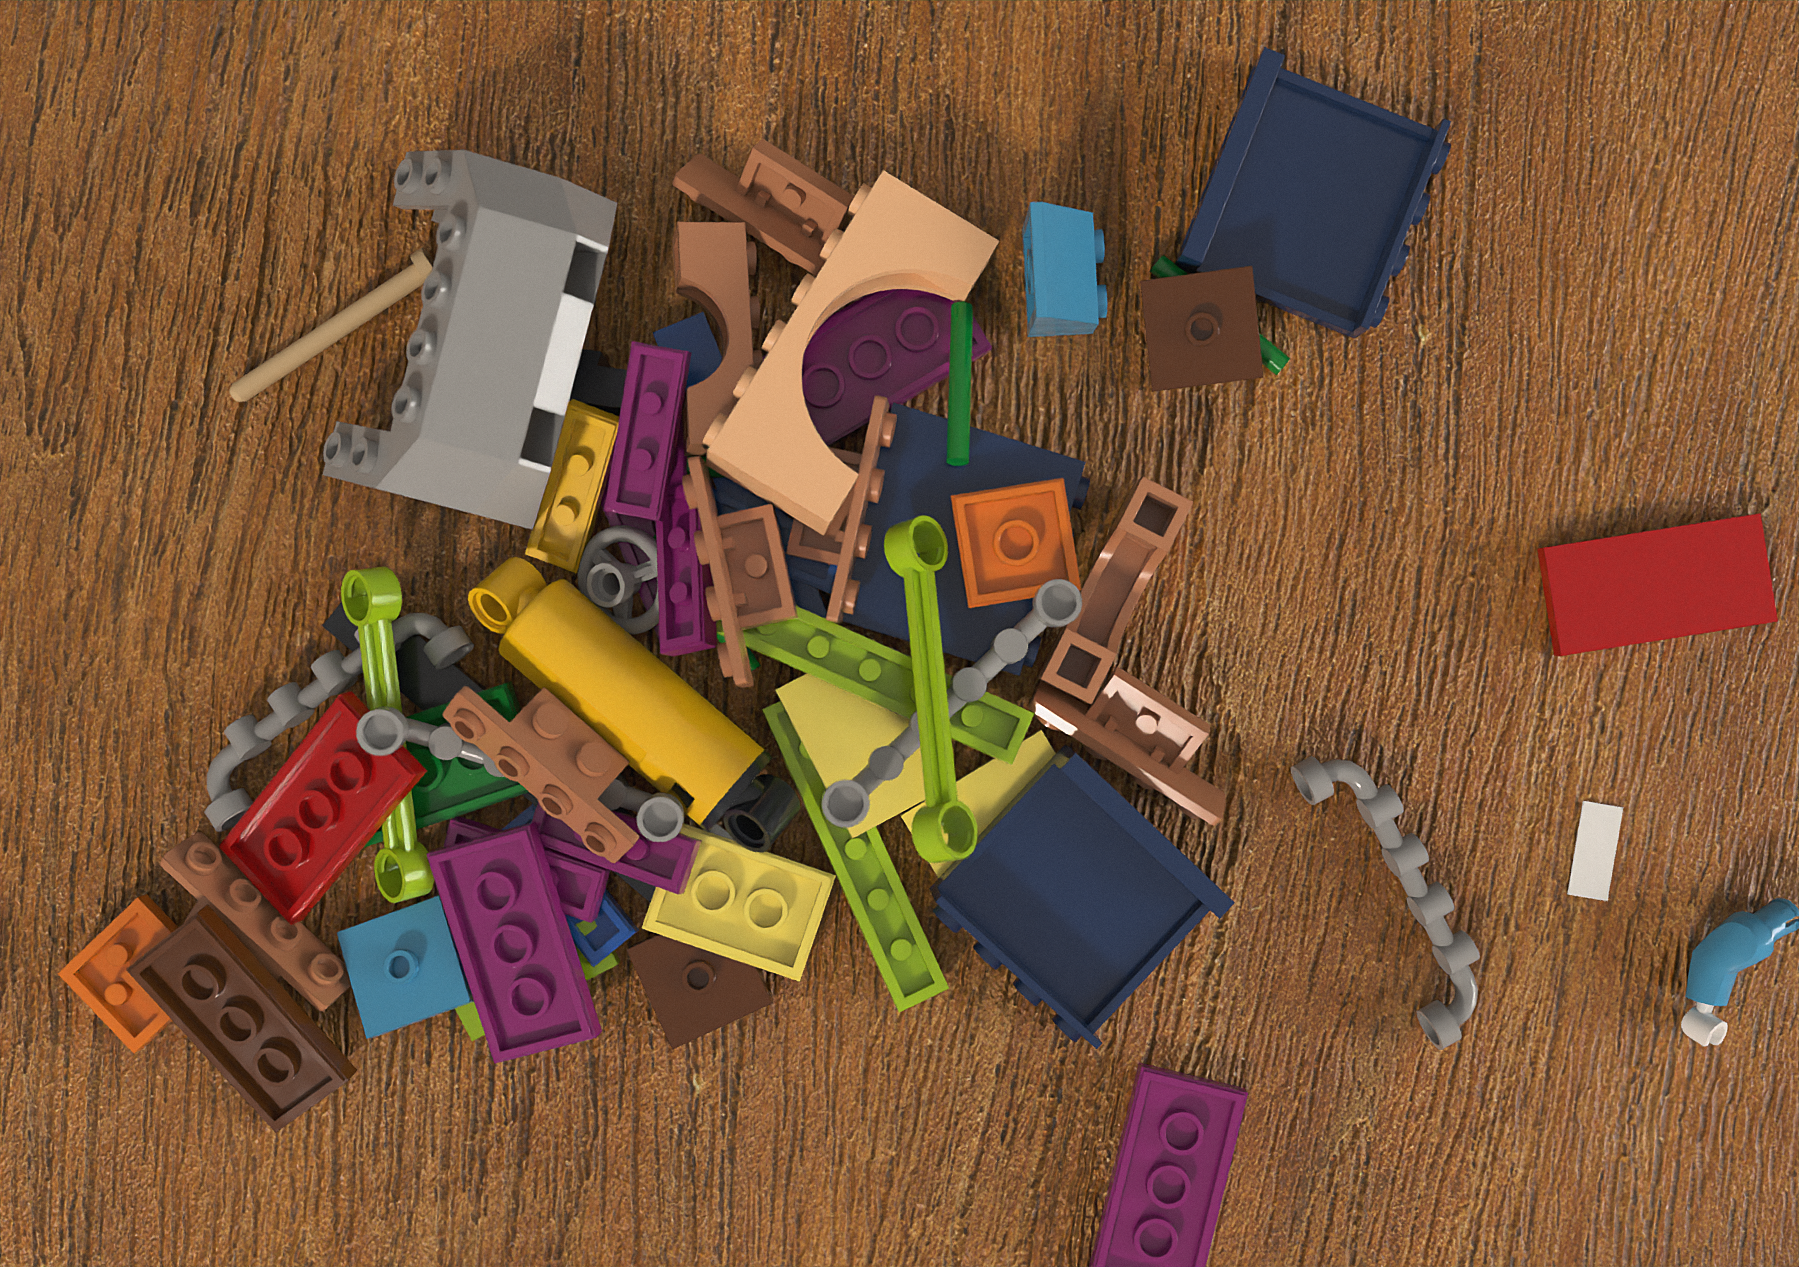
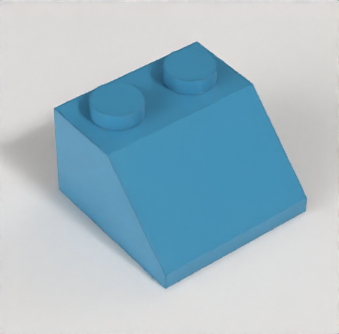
M1030 202L1022 228L1028 337L1093 334L1099 325L1098 318L1107 317L1106 285H1097L1096 263L1104 262L1103 230H1094L1093 212L1046 202Z

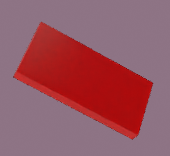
M1761 513L1537 548L1554 656H1565L1778 622Z
M352 691L342 693L336 698L218 846L290 925L302 921L427 772L403 745L394 752L383 756L370 754L361 747L357 740L356 729L360 719L370 710Z

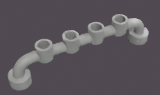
M1054 579L1042 585L1034 595L1033 609L1013 628L1005 629L998 633L991 641L990 650L972 667L963 668L953 675L950 687L947 689L949 719L966 703L980 699L986 691L987 683L1006 665L1021 660L1027 653L1028 644L1047 626L1062 627L1077 618L1082 608V597L1074 584L1067 580ZM917 711L910 717L909 726L888 746L879 747L870 754L868 765L852 780L836 781L826 789L822 797V809L824 815L831 823L846 828L853 827L862 822L869 811L870 801L868 796L884 780H892L900 775L903 770L904 761L920 747Z
M409 613L392 622L395 651L400 649L401 643L409 637L417 634L424 635L430 641L424 646L423 651L436 670H441L455 664L464 658L474 647V644L461 626L448 628L438 617L427 613ZM357 629L354 636L359 642V633ZM360 647L346 657L343 656L340 650H333L322 655L311 665V669L317 677L316 680L302 690L296 682L288 683L278 688L267 698V701L274 710L272 713L259 722L254 715H246L231 723L224 730V734L230 741V744L216 755L208 769L207 791L212 803L204 811L217 832L234 827L253 804L252 799L244 788L232 791L230 787L232 771L243 761L252 759L268 749L272 744L271 740L287 728L297 726L311 717L315 712L314 708L330 696L337 695L355 684L358 680L357 676L363 672Z
M387 706L371 710L358 722L356 729L357 740L361 747L370 754L378 756L388 755L401 747L405 741L429 747L431 753L439 759L450 760L458 756L484 764L485 769L493 776L505 777L499 772L490 757L475 744L462 740L453 731L449 722L437 727L425 722L405 718L400 711ZM619 774L598 798L610 811L622 807L638 812V828L651 841H669L682 828L684 809L676 797L667 793L650 794L640 789L629 787L628 781L622 774Z
M1310 756L1291 767L1292 778L1302 796L1311 805H1315L1334 794L1332 782L1342 781L1349 784L1358 799L1356 804L1361 816L1373 828L1383 847L1381 850L1382 856L1387 866L1399 878L1408 896L1407 904L1412 914L1424 926L1433 944L1432 952L1440 967L1450 976L1454 984L1455 997L1452 1003L1446 1007L1439 1000L1431 1002L1416 1011L1418 1021L1426 1036L1439 1050H1443L1462 1038L1459 1027L1471 1017L1477 1005L1478 987L1469 965L1480 959V955L1475 943L1465 931L1460 930L1452 934L1444 918L1446 914L1454 911V904L1447 890L1437 881L1427 886L1418 868L1429 861V856L1423 843L1413 833H1409L1404 837L1400 834L1393 818L1404 812L1398 795L1388 784L1377 789L1374 781L1364 768L1348 760L1334 759L1320 763L1315 757Z

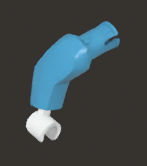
M1776 898L1753 914L1745 911L1734 912L1707 935L1692 951L1685 997L1696 1001V1006L1692 1007L1681 1021L1682 1030L1688 1037L1702 1046H1707L1709 1043L1719 1045L1723 1041L1728 1025L1720 1018L1711 1014L1714 1006H1727L1738 972L1771 956L1776 940L1799 929V919H1794L1786 924L1789 920L1799 916V909L1795 904L1784 898Z

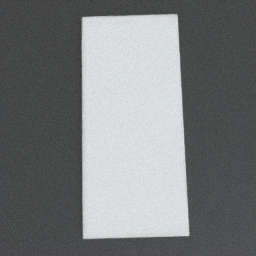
M1583 801L1568 895L1608 901L1623 807Z

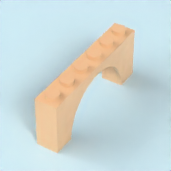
M884 170L873 187L865 183L860 187L847 211L854 218L845 232L835 228L819 256V258L826 261L816 278L809 273L805 275L791 300V303L797 306L795 312L787 324L780 319L776 321L762 346V349L768 352L765 360L758 370L751 366L745 370L732 394L739 399L738 403L729 417L722 413L717 415L703 439V443L709 446L706 466L768 503L773 504V506L822 535L826 533L853 488L859 474L846 466L826 446L817 433L806 408L801 373L803 355L811 338L827 318L839 308L857 298L878 291L891 289L921 290L940 295L954 302H965L999 243V240Z

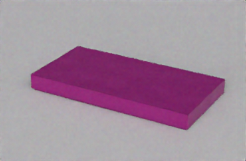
M891 289L878 291L864 296L859 301L852 303L827 318L818 328L803 355L802 390L810 419L827 447L833 446L869 424L875 395L887 397L890 412L893 402L901 405L949 376L951 305L956 302L921 290ZM974 316L972 362L992 351V346Z
M536 822L437 848L427 853L426 855L494 1064L597 1038L602 1029L566 916L560 905L561 900L552 879L551 869L545 856V850Z
M1139 1062L1089 1267H1206L1248 1092L1245 1088Z

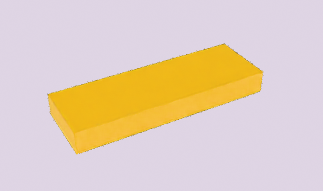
M574 399L568 402L551 471L536 521L530 534L525 552L526 555L574 573L578 572L584 549L592 535L611 470L620 416Z

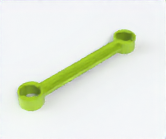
M921 515L892 525L885 534L884 551L890 567L896 574L904 578L926 805L921 807L914 816L912 838L917 852L924 860L930 863H940L964 859L970 856L977 843L978 830L972 811L966 804L958 801L934 572L941 569L946 563L948 543L945 533L938 522L929 516ZM942 828H943L944 834H948V843H947V844H946V842H945V840H944V838H943Z
M388 567L351 570L343 578L341 599L346 616L354 625L358 626L367 708L371 711L378 707L387 706L395 708L402 713L392 621L399 616L402 606L400 584L396 575ZM411 790L382 824L384 848L377 853L374 863L378 888L382 895L392 903L426 895L431 891L434 884V876L426 855L428 851L417 841Z

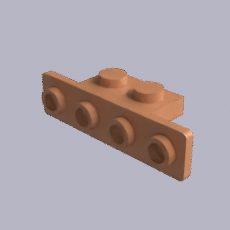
M763 138L752 148L741 178L706 156L697 154L676 172L672 182L673 186L689 195L694 202L708 207L728 221L745 222L746 234L754 236L782 254L787 261L803 267L815 276L818 275L826 262L819 258L826 241L835 228L842 230L849 215L847 211L855 197Z
M875 395L862 454L828 447L838 459L858 473L859 476L826 533L822 535L797 519H793L786 554L837 566L826 617L827 621L842 624L844 613L854 614L857 605L860 581L852 580L856 557L866 559L873 526L864 524L868 503L879 502L885 470L876 468L881 446L891 447L897 421V414L888 413L890 405L887 397Z
M700 456L688 458L691 474L682 476V482L689 508H698L702 530L694 531V540L701 565L710 564L714 586L706 587L708 608L712 620H721L726 642L717 645L721 669L725 678L733 676L735 685L741 688L754 686L743 630L798 618L775 507L773 504L718 515L709 468Z
M1118 666L1089 706H1086L1066 692L1040 680L1028 704V709L1036 714V717L1042 724L1052 730H1062L1082 743L1086 751L1092 756L1101 760H1110L1127 771L1130 777L1143 788L1155 789L1167 796L1187 816L1194 819H1203L1209 824L1216 826L1223 815L1225 793L1184 767L1208 736L1210 724Z
M464 686L454 696L443 712V717L450 723L453 731L462 740L475 744L490 757L502 775L512 781H517L535 796L547 814L561 819L580 835L584 845L591 852L605 857L611 863H616L639 839L638 834L598 800L600 795L627 766L629 761L545 687L510 723L467 686Z
M202 832L194 833L164 854L159 862L160 866L198 900L184 922L208 904L279 984L285 979L319 1011H325L352 987L346 964L301 922L290 925L228 856Z

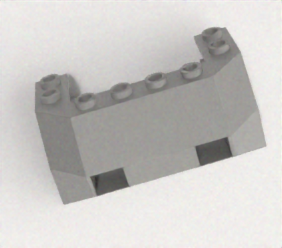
M466 150L408 151L395 173L394 186L396 194L393 206L400 209L434 210L431 221L439 224L436 234L438 250L432 272L427 276L422 287L421 297L424 304L417 330L413 332L407 345V358L409 361L402 387L396 392L393 399L392 415L394 419L389 432L336 421L334 432L329 435L324 446L323 458L325 467L323 475L533 529L557 448L610 243L618 203L562 178Z

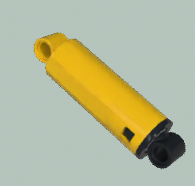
M511 557L469 592L468 602L475 617L491 631L504 634L498 648L501 656L541 690L545 687L623 755L629 761L628 765L661 793H667L676 797L682 804L684 813L709 833L724 816L723 821L727 832L739 845L753 852H764L770 848L799 813L801 808L799 798L788 783L771 774L759 775L772 760L773 756L565 579H559L547 586L541 573L532 564L524 559Z

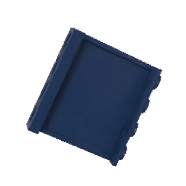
M1264 47L1252 67L1175 264L1183 271L1191 274L1252 266L1256 300L1355 339L1369 330L1370 326L1376 328L1387 310L1390 298L1383 295L1390 275L1397 277L1406 262L1410 246L1403 242L1410 225L1417 226L1428 207L1431 195L1425 193L1424 190L1431 173L1434 175L1439 173L1449 154L1451 143L1444 141L1451 121L1443 119L1434 128L1428 127L1280 68L1285 55Z
M893 402L890 413L897 414L893 441L890 448L881 446L876 466L878 469L885 470L883 487L879 502L868 503L864 524L873 526L870 546L866 559L856 557L852 580L860 581L857 605L854 614L844 613L843 621L910 642L904 578L896 574L890 567L884 551V538L887 530L892 525L926 515L938 522L945 533L948 543L946 563L941 569L934 571L942 650L944 653L977 662L990 650L991 641L998 633L1005 629L1013 628L1033 609V598L968 608L950 497L952 495L1064 478L1070 515L1071 508L1081 510L1088 492L1090 478L1082 476L1086 462L970 426L969 463L963 466L950 465L946 462L948 419ZM1038 635L1028 644L1027 653L1021 660L1006 665L1002 670L1020 676L1023 665L1032 668L1042 636Z
M1066 744L977 837V843L971 855L964 859L955 860L929 888L935 902L938 904L933 909V912L949 929L956 934L962 928L968 931L977 940L973 949L984 961L995 970L1004 964L1017 976L1013 985L1029 1002L1037 1006L1043 1000L1057 1013L1052 1020L1063 1033L1074 1042L1084 1037L1096 1049L1102 1044L1096 1031L1209 911H1212L1220 919L1235 903Z

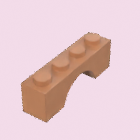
M678 222L673 236L675 294L690 299L701 306L715 322L722 341L720 366L707 379L688 387L685 392L682 408L684 456H707L709 446L703 443V439L719 413L729 417L739 401L732 394L743 373L749 366L758 370L763 363L761 350H753L752 329L759 328L760 306L758 296H750L748 276H754L756 273L757 254L755 242H746L745 222Z
M1141 477L1133 483L1079 591L1082 597L1081 611L1074 621L1060 628L1036 678L1086 703L1092 704L1117 655L1118 646L1129 618L1156 568L1169 552L1193 501L1145 477Z

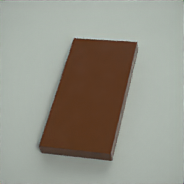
M208 904L126 969L275 1133L349 1081L357 1071L352 1063Z

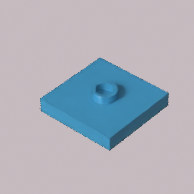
M440 895L337 932L367 1039L474 1002Z

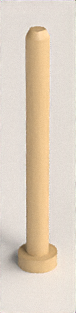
M422 247L412 253L410 258L413 264L232 383L229 392L233 399L237 402L248 401L423 285L427 276L432 272L433 258Z

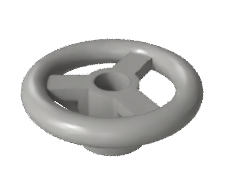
M625 525L611 526L594 535L586 544L579 564V591L629 634L646 632L659 623L658 584L655 600L649 610L639 617L632 618L633 595L640 590L642 582L657 577L658 583L656 540L639 528ZM616 542H628L643 550L650 558V561L638 566L629 563L622 564L605 548ZM612 607L613 612H611L608 608Z

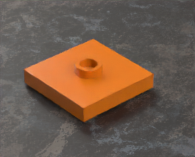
M1064 478L976 491L950 497L968 608L1034 598L1035 593L1042 585L1054 579L1067 580L1074 584L1079 591L1081 590Z

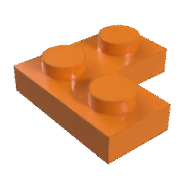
M147 894L137 897L58 973L133 1053L142 1050L172 1022V1019L126 970L178 928Z

